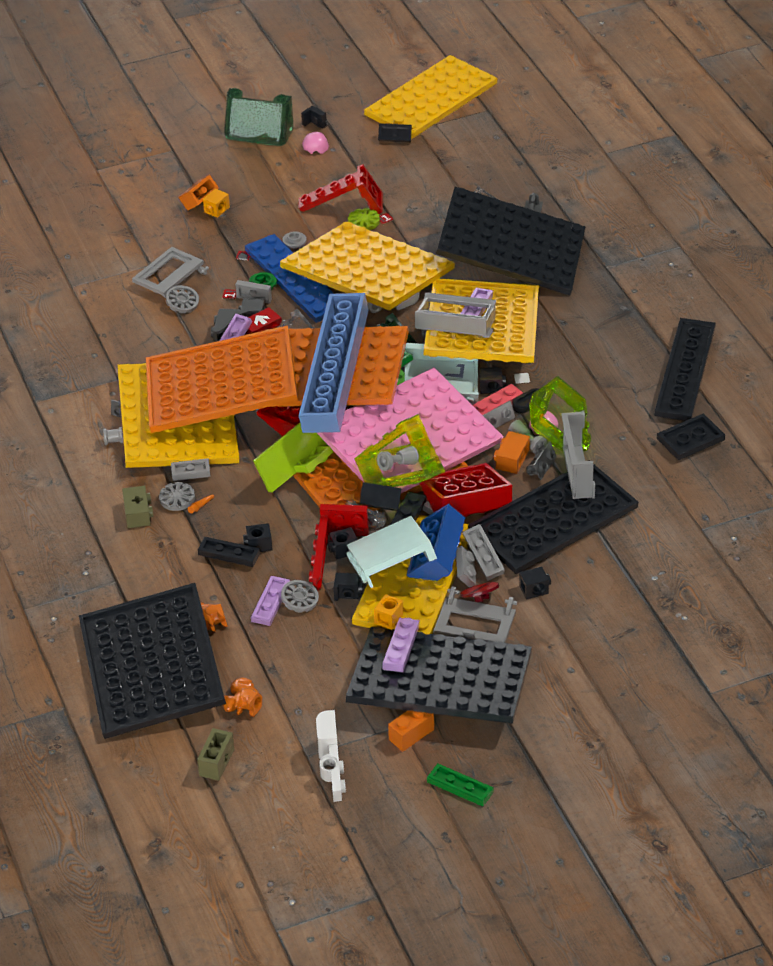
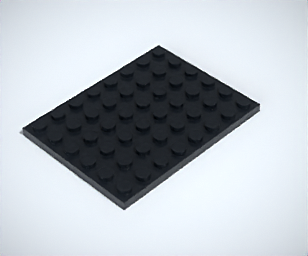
M455 186L436 254L571 295L585 226Z
M196 583L79 615L104 739L226 704Z
M383 627L370 628L346 693V703L513 724L532 653V646L508 644L500 641L491 642L483 639L450 637L442 634L429 635L417 632L404 671L396 672L383 670V661L395 630L384 629Z

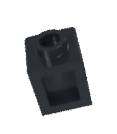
M312 105L301 113L303 126H307L310 123L322 129L327 126L326 112Z

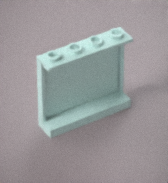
M406 343L405 352L412 354L413 360L405 365V381L435 368L472 405L478 402V359L430 357L424 355V344ZM458 364H465L463 378L444 376L447 373L460 374L461 367L456 366Z
M412 516L347 544L349 552H346L350 563H352L359 577H361L363 583L367 582L370 588L373 587L369 576L423 552L429 561L437 559L430 540Z

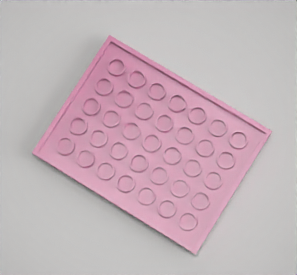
M435 368L397 385L392 405H356L345 410L340 432L317 433L363 482L402 488L401 493L419 485L417 476L446 471L501 443L504 437ZM409 446H414L418 451L419 459L415 465L398 464L396 462L393 463L391 469L383 471L377 464V455L382 451H388L391 455H396L398 451Z

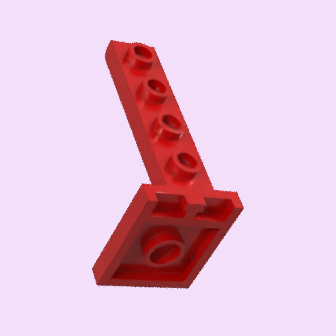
M364 164L357 166V172L348 174L344 178L333 181L324 187H319L309 194L302 195L299 198L298 208L301 212H305L358 188L361 197L366 199L370 210H375L377 214L383 213V192Z
M320 504V522L315 527V535L318 537L313 542V551L316 552L311 557L313 570L309 572V582L313 583L317 591L322 588L329 533L352 527L355 535L358 537L369 535L367 506Z

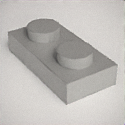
M237 280L235 284L237 298L263 299L264 303L270 304L272 300L271 286Z
M209 458L171 463L173 481L211 477Z
M460 546L456 550L457 575L468 587L476 585L475 557L471 551H467L463 546Z

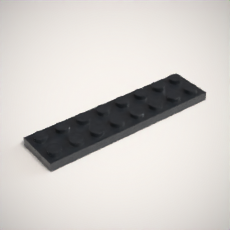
M680 318L654 416L687 421L693 417L715 332V322Z

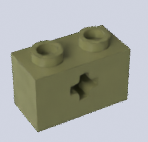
M145 486L123 488L127 528L151 526L150 518L153 517L152 506H148L152 504L150 493H146Z
M212 729L197 759L199 776L220 781L235 750L232 732Z

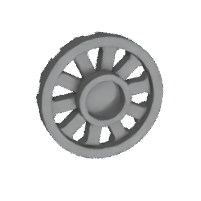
M178 285L168 290L166 303L175 312L190 313L197 308L199 296L194 289Z
M182 482L170 483L161 489L159 501L165 509L180 511L194 503L195 492L188 484H183Z
M303 580L290 581L283 586L281 591V600L285 607L298 613L311 611L317 605L319 598L317 589L312 584Z

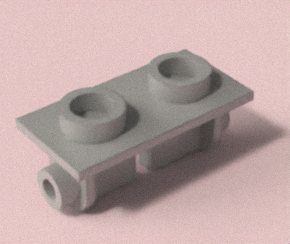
M511 401L483 415L495 428L515 418Z

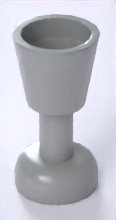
M521 420L513 421L508 428V431L530 436V450L534 454H537L540 447L547 445L546 438L530 435V430Z
M414 446L402 449L396 455H391L388 451H382L377 455V464L383 471L391 469L393 463L396 462L398 464L415 465L419 459L418 451Z

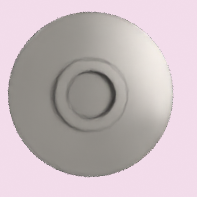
M293 231L283 237V243L288 248H300L307 242L306 236L301 232Z

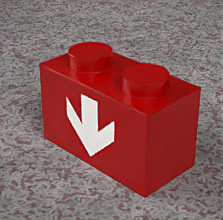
M268 307L248 317L252 320V323L245 335L282 327V318Z

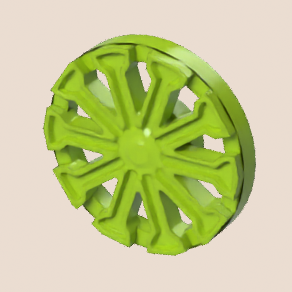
M359 208L349 214L348 222L372 230L379 225L380 217L375 210Z

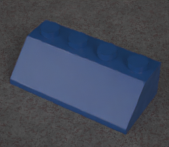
M447 504L421 521L420 528L430 540L437 559L429 561L423 552L411 557L406 574L409 578L438 581L443 577L449 576L452 572L456 550L460 543V535L464 528L465 517L450 504Z

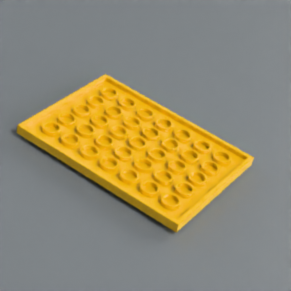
M344 222L281 260L280 267L344 293H365L367 302L390 311L455 269V262L420 250L418 247L399 242L391 237L383 236L378 232L370 231L365 227L354 225L351 222Z
M438 279L433 282L431 293L470 297L475 288L493 290L492 300H496L495 320L490 327L493 329V332L489 338L479 335L426 330L424 355L430 357L465 358L468 360L483 359L485 361L500 360L524 364L534 363L539 285ZM430 302L429 311L460 314L465 305Z
M146 363L117 365L126 468L171 466L172 462L208 458L209 464L239 463L234 415L151 433L149 428Z

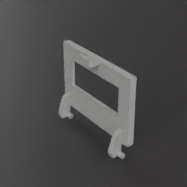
M171 247L134 276L132 282L166 298L170 288L177 286L195 270L202 275H206L209 267L206 266L204 268L201 266L204 264L202 259ZM172 258L185 262L159 284L146 280Z
M453 586L447 590V593L450 594L449 597L445 598L434 628V634L506 643L516 614V609H512V606L517 605V601H514L513 597H509V600L505 599V603H507V608L456 599L454 596L455 594L459 595L460 591L456 590V587ZM451 613L501 622L497 634L447 625Z

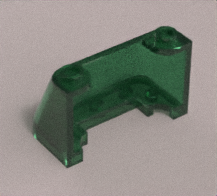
M229 88L226 97L225 138L274 146H282L287 143L294 129L292 96L279 94L273 101L243 98L241 90Z

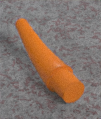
M211 494L192 503L188 507V512L191 514L197 512L212 500L214 495Z

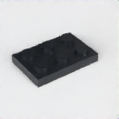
M703 413L657 433V440L677 460H681L724 441L725 434Z

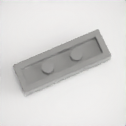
M480 524L462 532L487 581L505 573L501 561Z

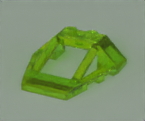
M557 376L532 394L529 409L531 427L534 431L542 435L548 442L550 441L552 446L563 451V432L544 417L553 394L555 393L574 409L573 412H582L584 410L585 416L588 412L586 399ZM586 417L585 426L582 430L583 451L589 449L591 434L587 431L590 425L586 421Z
M419 414L398 423L396 429L382 436L383 439L374 446H369L354 458L364 482L377 485L398 487L417 484L445 472ZM406 433L410 444L381 450ZM409 446H414L417 449L419 455L418 462L422 470L388 478L383 477L376 461L377 455L380 452L388 451L391 455H396L398 451Z

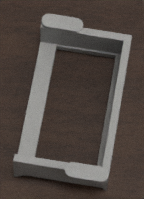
M425 292L423 302L418 310L415 311V328L479 335L489 338L493 332V329L490 327L495 320L496 300ZM429 302L484 307L487 310L484 316L429 311Z
M583 410L582 412L561 413L563 421V452L573 499L595 498L593 461H585L582 448L585 412Z

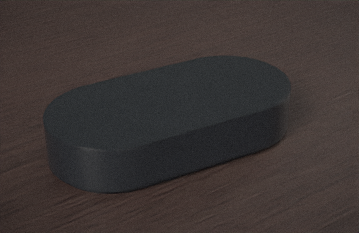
M533 388L513 400V410L517 413L529 412L545 402V392L541 389Z

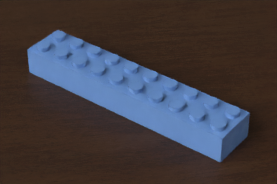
M365 293L329 294L299 412L303 433H333L341 431L369 310Z

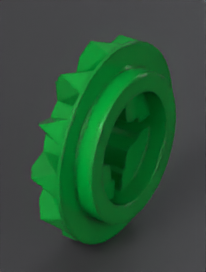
M260 272L252 275L249 282L269 285L272 291L276 287L277 278L271 273Z

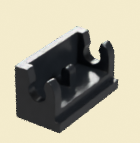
M363 482L359 505L398 511L402 488Z

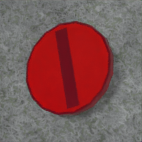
M498 582L483 583L463 590L460 595L463 598L474 597L475 602H483V599H489V592L498 589L500 585Z

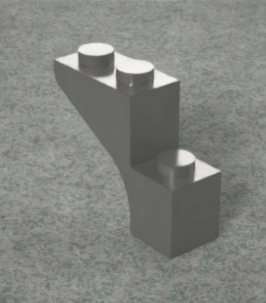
M243 298L242 305H239L238 309L219 308L218 315L214 316V327L211 328V338H214V342L221 339L235 314L250 317L265 309L264 300Z

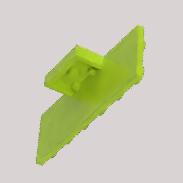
M299 423L255 458L253 462L268 492H274L295 473L305 472L308 474L313 472L318 464L328 459L333 450L317 433H303L301 423Z

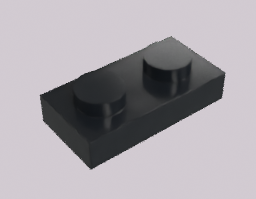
M379 123L378 141L411 142L412 125Z

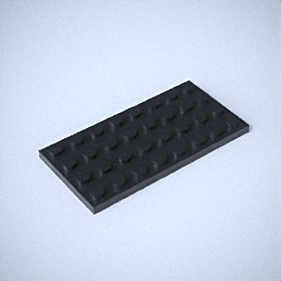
M593 464L595 498L573 499L568 472L470 523L468 528L470 529L480 524L499 560L515 574H518L638 508L639 502Z

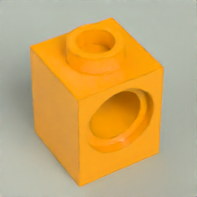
M214 189L203 198L204 212L218 218L230 208L229 194Z
M387 594L382 597L374 608V624L391 630L396 626L399 618L403 616V600Z

